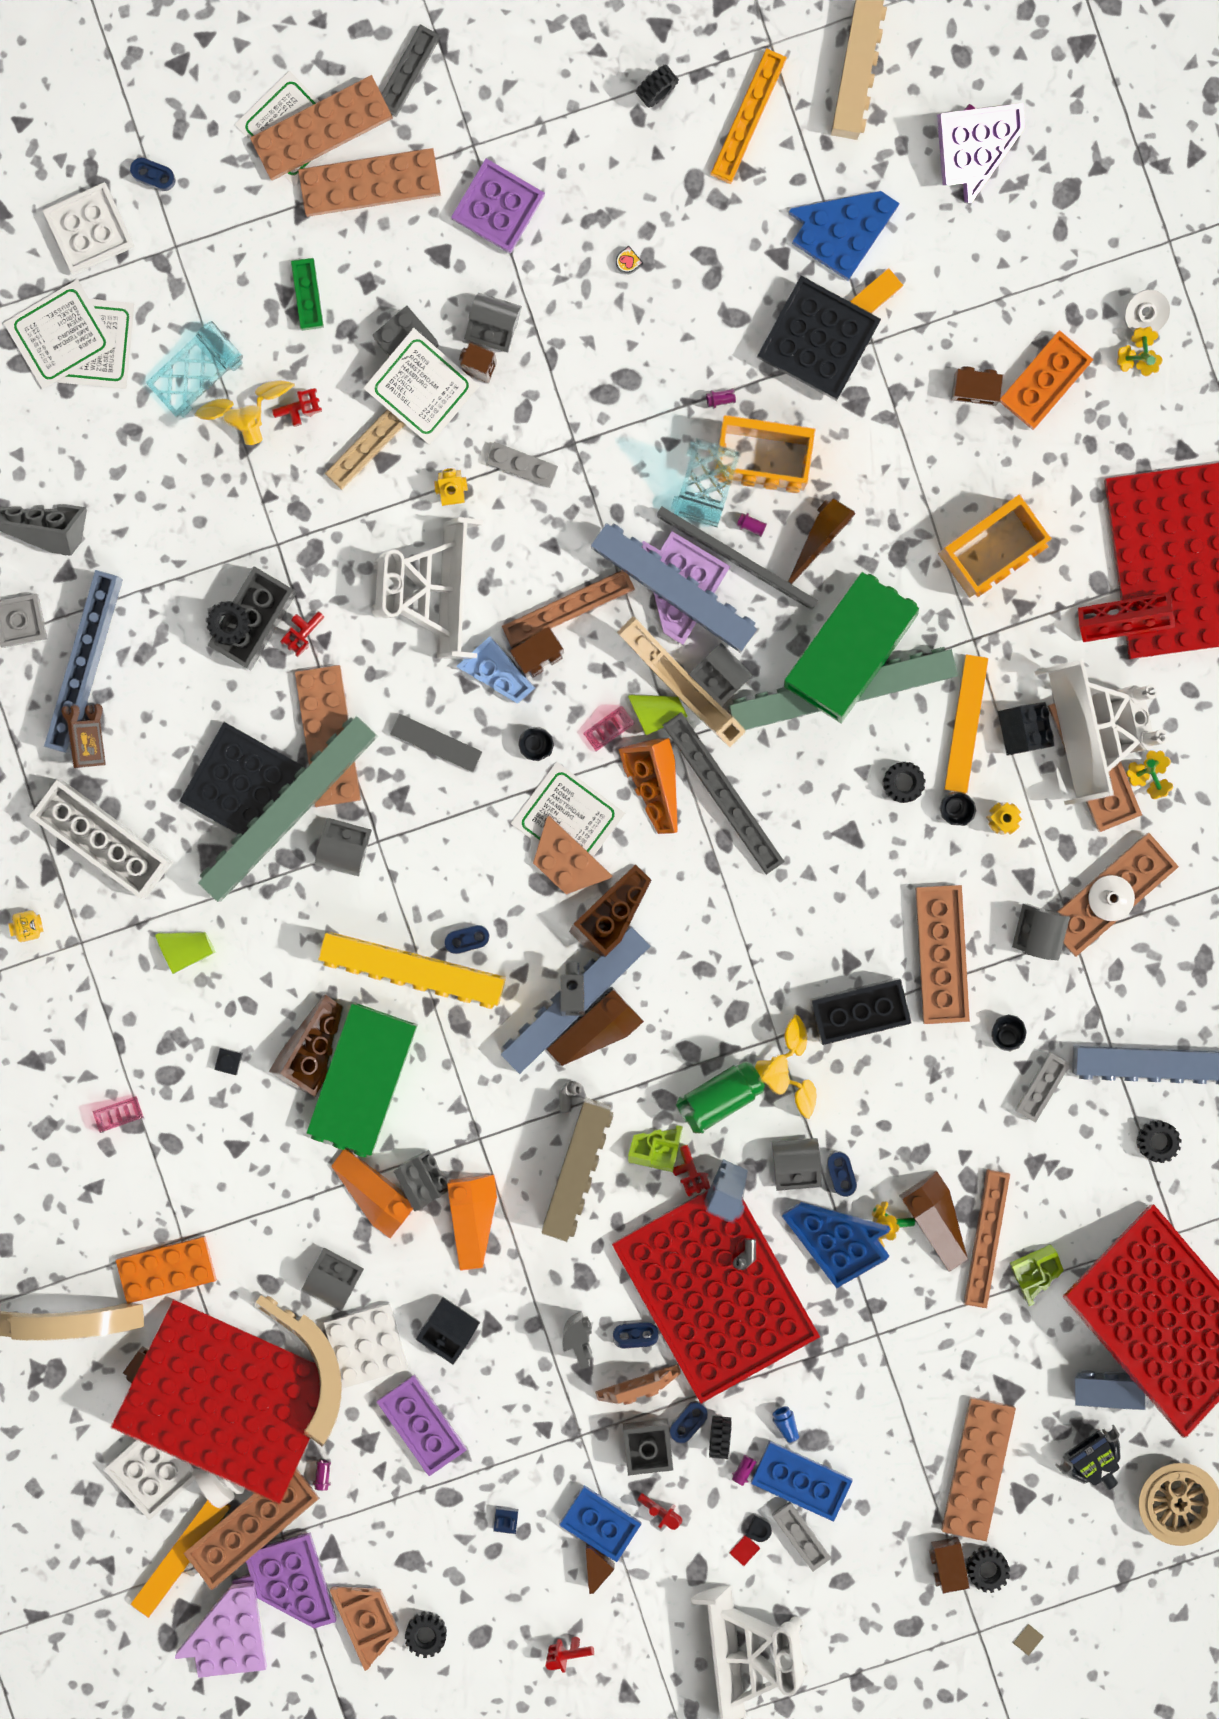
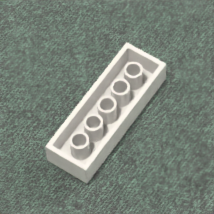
M63 780L55 781L29 816L140 899H144L149 895L172 864L170 859Z

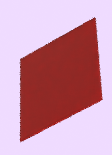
M744 1536L729 1553L745 1566L761 1548L750 1538Z

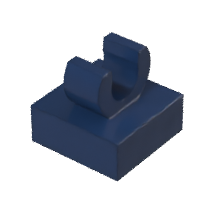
M496 1506L493 1532L516 1534L519 1509Z

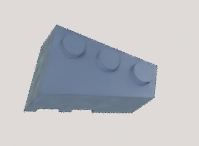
M722 1160L704 1199L708 1212L730 1222H733L735 1217H740L744 1208L742 1201L748 1170L727 1160Z
M1084 1370L1075 1377V1406L1146 1410L1150 1401L1127 1373H1095L1094 1371Z

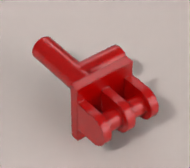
M312 388L298 391L299 401L272 409L274 417L277 418L290 414L293 427L302 425L299 415L300 410H302V414L309 417L322 412V408L318 405L320 400L316 397L317 389Z
M318 611L306 622L298 614H295L291 621L301 630L297 632L291 627L280 643L282 645L285 643L288 646L287 649L289 651L293 650L296 653L295 656L299 657L309 648V642L305 638L325 618L324 615Z
M681 1146L680 1151L684 1163L674 1167L673 1174L678 1176L688 1172L689 1177L680 1180V1183H683L686 1194L690 1197L694 1192L700 1193L701 1189H710L707 1178L709 1176L708 1173H697L689 1146Z
M643 1493L637 1499L638 1502L649 1509L651 1516L658 1515L663 1519L658 1526L660 1529L666 1525L671 1530H676L682 1524V1517L674 1512L676 1505L673 1504L667 1511Z
M573 1637L570 1650H566L561 1639H557V1644L548 1647L545 1667L548 1670L560 1669L562 1673H565L567 1660L593 1656L595 1654L594 1647L579 1648L580 1638Z

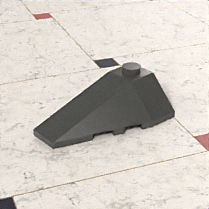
M59 504L55 509H45L44 505H38L36 509L23 510L21 506L0 507V531L50 553L72 556L82 542L87 509L86 507Z

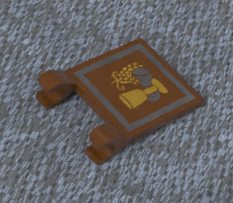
M101 704L94 705L95 711H93L92 705L85 707L86 715L90 721H77L80 713L77 705L71 706V713L69 706L62 708V714L68 723L73 768L106 765L100 723L103 713Z

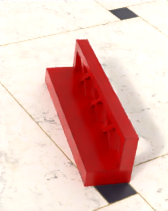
M1171 592L1078 608L1079 627L1083 643L1176 627ZM1167 601V606H1154L1157 602ZM1140 605L1143 607L1138 611L1131 610L1134 606ZM1111 610H1119L1115 615L1107 614ZM1096 614L1094 618L1084 620V615Z

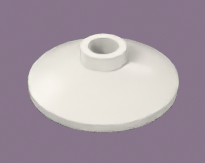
M1151 289L1143 290L1134 295L1125 309L1126 324L1133 332L1139 327H1151L1152 331L1158 332L1165 326L1170 316L1168 299L1161 292ZM1148 307L1147 313L1142 314L1143 308Z
M1114 875L1098 879L1090 888L1088 896L1089 905L1093 913L1107 921H1117L1127 916L1132 910L1135 900L1131 885L1125 879ZM1112 894L1117 896V900L1114 903L1110 901Z

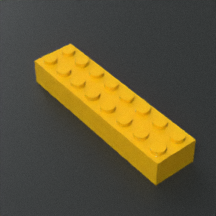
M334 932L325 933L318 959L324 961L323 966L336 969L339 966L346 967V972L359 974L363 971L368 973L369 978L381 980L384 977L390 978V983L400 986L406 983L413 984L412 988L426 992L429 988L435 990L436 995L448 997L450 994L458 996L457 1000L470 1003L472 1000L479 1001V1006L493 1009L494 1006L500 1004L506 981L505 976Z

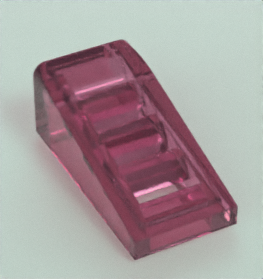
M621 705L583 734L597 752L635 723ZM618 714L626 725L622 726L615 715ZM611 719V721L616 726L618 731L615 732L613 730L611 725L608 723V720ZM601 725L605 727V729L610 734V737H607L605 735L603 730L600 728ZM596 730L603 742L600 743L592 732Z
M137 1096L92 1111L99 1133L144 1118ZM132 1103L136 1116L131 1117L127 1104ZM123 1106L127 1119L122 1120L118 1107ZM114 1109L118 1122L113 1123L109 1110ZM105 1112L109 1125H104L101 1113Z

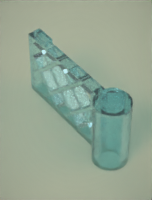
M210 321L202 326L196 336L157 371L146 384L175 417L178 418L181 415L184 418L193 409L191 405L227 371H236L243 364L241 361L243 355L217 325ZM196 344L201 349V360L189 359L190 350ZM177 362H185L184 375H173V365ZM189 363H201L200 376H188ZM205 363L214 364L219 371L212 377L204 376ZM161 377L168 378V391L159 390L154 383ZM173 378L184 379V392L172 391ZM188 379H200V388L196 392H188ZM172 394L183 395V404L177 410L171 404Z
M696 439L695 443L690 441L687 455L691 457L680 495L679 497L674 496L671 509L675 510L674 514L717 528L741 452L700 439ZM698 448L708 450L711 455L702 459L697 452ZM727 456L734 458L732 463L724 466L720 457ZM715 460L719 468L710 471L705 463ZM701 466L705 474L697 477L692 469ZM723 473L727 481L718 483L714 476ZM709 478L714 486L705 489L700 481ZM695 484L700 492L692 493L686 491V488ZM718 491L722 497L721 501L712 499L709 493Z

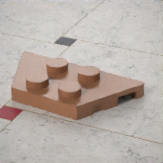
M547 817L533 864L565 894L608 880L613 876L553 818Z
M676 1364L595 1391L598 1401L615 1404L624 1403V1405L631 1404L637 1401L638 1397L657 1395L658 1391L662 1390L681 1374L679 1365Z
M332 1587L330 1593L364 1671L371 1667L376 1658L382 1654L386 1646L398 1635L399 1629L381 1589Z

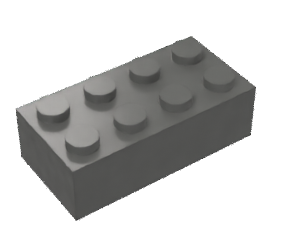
M254 566L233 603L240 605L249 615L250 624L248 627L250 629L245 634L247 636L240 639V642H234L233 644H224L212 637L208 646L243 667L252 670L297 592ZM225 614L220 623V628L226 632L232 631L237 625L235 616Z

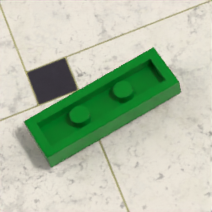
M314 258L291 261L300 328L302 331L324 328Z

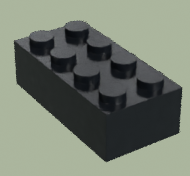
M900 978L809 999L821 1045L912 1024Z

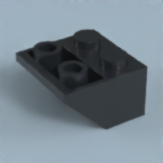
M1046 702L998 711L1007 756L1055 746Z
M442 1297L418 1332L415 1340L454 1365L478 1328L480 1321L445 1297Z

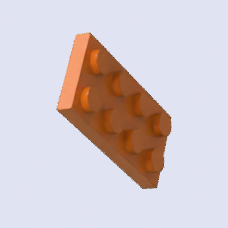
M1059 330L1001 397L1000 403L1029 428L1034 430L1094 359Z
M206 1236L116 1259L127 1304L217 1280Z

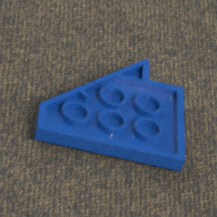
M877 191L791 208L788 214L804 224L793 239L792 244L849 281L900 203L884 192Z
M803 1202L785 1211L782 1215L836 1289L883 1263L890 1257L878 1240V1238L890 1231V1227L887 1225Z

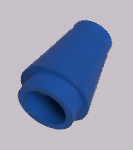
M788 1406L776 1409L772 1414L774 1417L772 1421L788 1443L796 1441L799 1438L794 1412Z

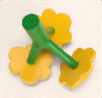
M1139 327L1134 330L1131 341L1135 342L1136 347L1143 348V352L1139 353V355H1136L1135 350H1131L1130 345L1119 348L1117 364L1120 365L1123 372H1127L1129 368L1134 367V360L1139 361L1136 363V368L1141 370L1143 376L1147 377L1152 372H1159V366L1163 362L1162 357L1156 355L1154 350L1148 351V346L1153 345L1154 340L1158 338L1157 331H1152L1151 327Z
M1154 750L1149 751L1146 754L1147 759L1144 761V765L1137 764L1136 762L1129 764V770L1126 771V775L1129 777L1130 784L1134 787L1138 785L1141 787L1145 786L1151 774L1153 781L1147 789L1151 799L1166 797L1168 792L1173 789L1174 786L1171 782H1168L1167 779L1159 781L1156 775L1158 773L1164 774L1167 770L1166 767L1171 763L1170 758L1165 756L1162 750L1158 752Z
M882 1201L880 1205L877 1204L872 1211V1216L874 1217L872 1222L890 1227V1231L887 1234L878 1238L883 1247L885 1245L882 1239L886 1238L892 1241L896 1238V1232L900 1228L915 1226V1219L913 1217L896 1219L893 1215H888L886 1213L888 1202Z

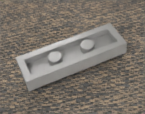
M496 442L493 443L486 462L489 466L547 488H551L558 469L557 465Z
M1049 1052L1015 1111L1036 1123L1071 1064Z
M788 1502L772 1514L774 1520L812 1572L831 1559L829 1553L791 1502Z

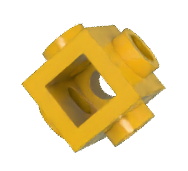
M447 468L438 473V480L434 481L436 495L440 494L442 506L465 503L464 491L468 490L466 477L461 475V470Z
M1008 802L996 803L989 810L990 814L986 817L989 821V827L996 834L1000 833L1001 835L1006 833L1011 835L1020 827L1018 823L1022 820L1019 816L1021 811L1018 807ZM1004 814L1010 817V821L1007 823L1003 821Z

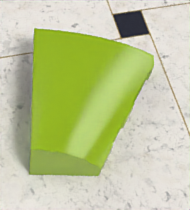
M628 696L646 736L664 728L662 725L680 712H682L685 718L688 717L679 697Z
M206 932L158 933L155 935L172 974L216 953Z
M678 1125L675 1129L661 1131V1129L654 1130L650 1134L640 1133L633 1135L628 1154L629 1163L673 1172L683 1126Z
M1051 1244L1010 1262L1012 1271L1028 1306H1032L1035 1303L1034 1298L1042 1290L1046 1291L1050 1287L1052 1280L1058 1278L1064 1271L1058 1253Z

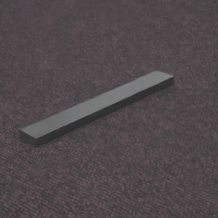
M661 506L657 518L808 609L813 610L818 600L666 508Z
M682 712L664 723L662 726L764 873L767 875L783 864L785 861Z

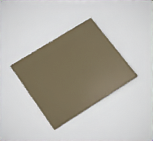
M1028 1624L1013 1644L1029 1656L1044 1636Z

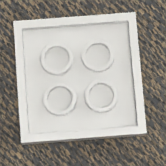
M105 182L43 210L72 275L135 247Z
M390 1303L324 1322L329 1343L338 1361L342 1389L409 1369Z
M136 1440L106 1466L104 1471L145 1517L151 1520L195 1480L193 1470L196 1466Z

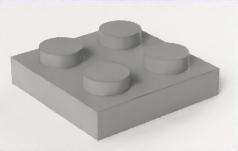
M39 594L0 601L1 648L48 639Z

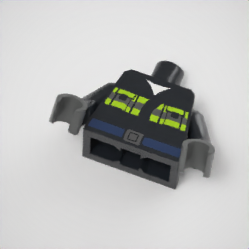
M1112 1425L1113 1428L1109 1432H1106L1105 1429H1102V1432L1098 1430L1064 1454L1065 1456L1062 1457L1065 1460L1063 1464L1058 1465L1056 1463L1055 1466L1062 1474H1066L1069 1478L1083 1484L1090 1482L1093 1486H1096L1102 1482L1107 1490L1116 1487L1118 1481L1113 1473L1120 1468L1118 1462L1121 1459L1120 1434L1115 1425Z

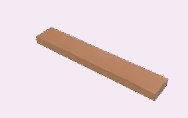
M621 570L503 625L502 628L512 648L548 626L551 629L630 593L635 588L629 575Z
M989 1169L986 1171L964 1305L987 1308L1010 1173Z

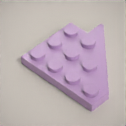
M673 531L661 550L645 541L642 542L643 549L648 552L653 550L662 557L660 561L666 565L669 563L675 565L681 570L679 572L680 575L686 579L688 576L695 579L699 583L698 587L703 591L708 589L715 593L730 568L726 563ZM654 593L663 634L684 645L696 622Z
M254 1582L232 1584L176 1651L175 1659L195 1657L198 1678L266 1670L267 1662Z

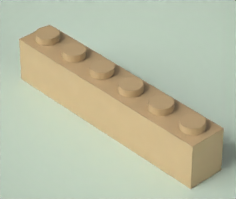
M855 0L832 125V136L858 140L859 134L865 131L867 119H863L864 110L868 111L871 97L867 96L868 88L873 87L875 74H871L872 65H877L879 55L875 48L876 43H881L883 29H879L880 20L885 21L887 7L883 6L884 0Z

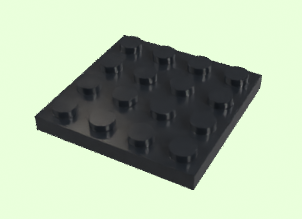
M801 275L759 351L757 358L837 401L877 329L881 318Z
M223 722L183 793L180 802L233 832L244 835L249 829L247 827L249 822L255 817L259 819L265 813L263 808L271 800L275 802L281 796L279 791L287 783L291 785L296 780L295 774L305 766L232 725Z

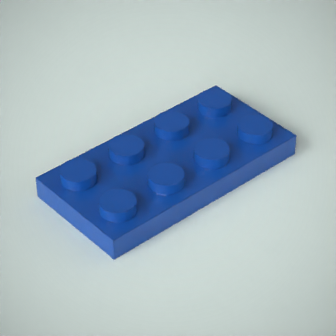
M770 1440L751 1479V1484L833 1522L853 1482L851 1477Z

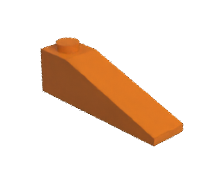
M670 738L651 739L620 748L619 753L627 777H632L637 787L635 792L637 796H642L646 804L645 811L657 833L670 834L678 832L675 758Z
M345 1148L331 1167L370 1223L391 1239L413 1210L409 1200L402 1189Z
M494 1174L452 1179L447 1183L460 1271L483 1268L497 1200Z

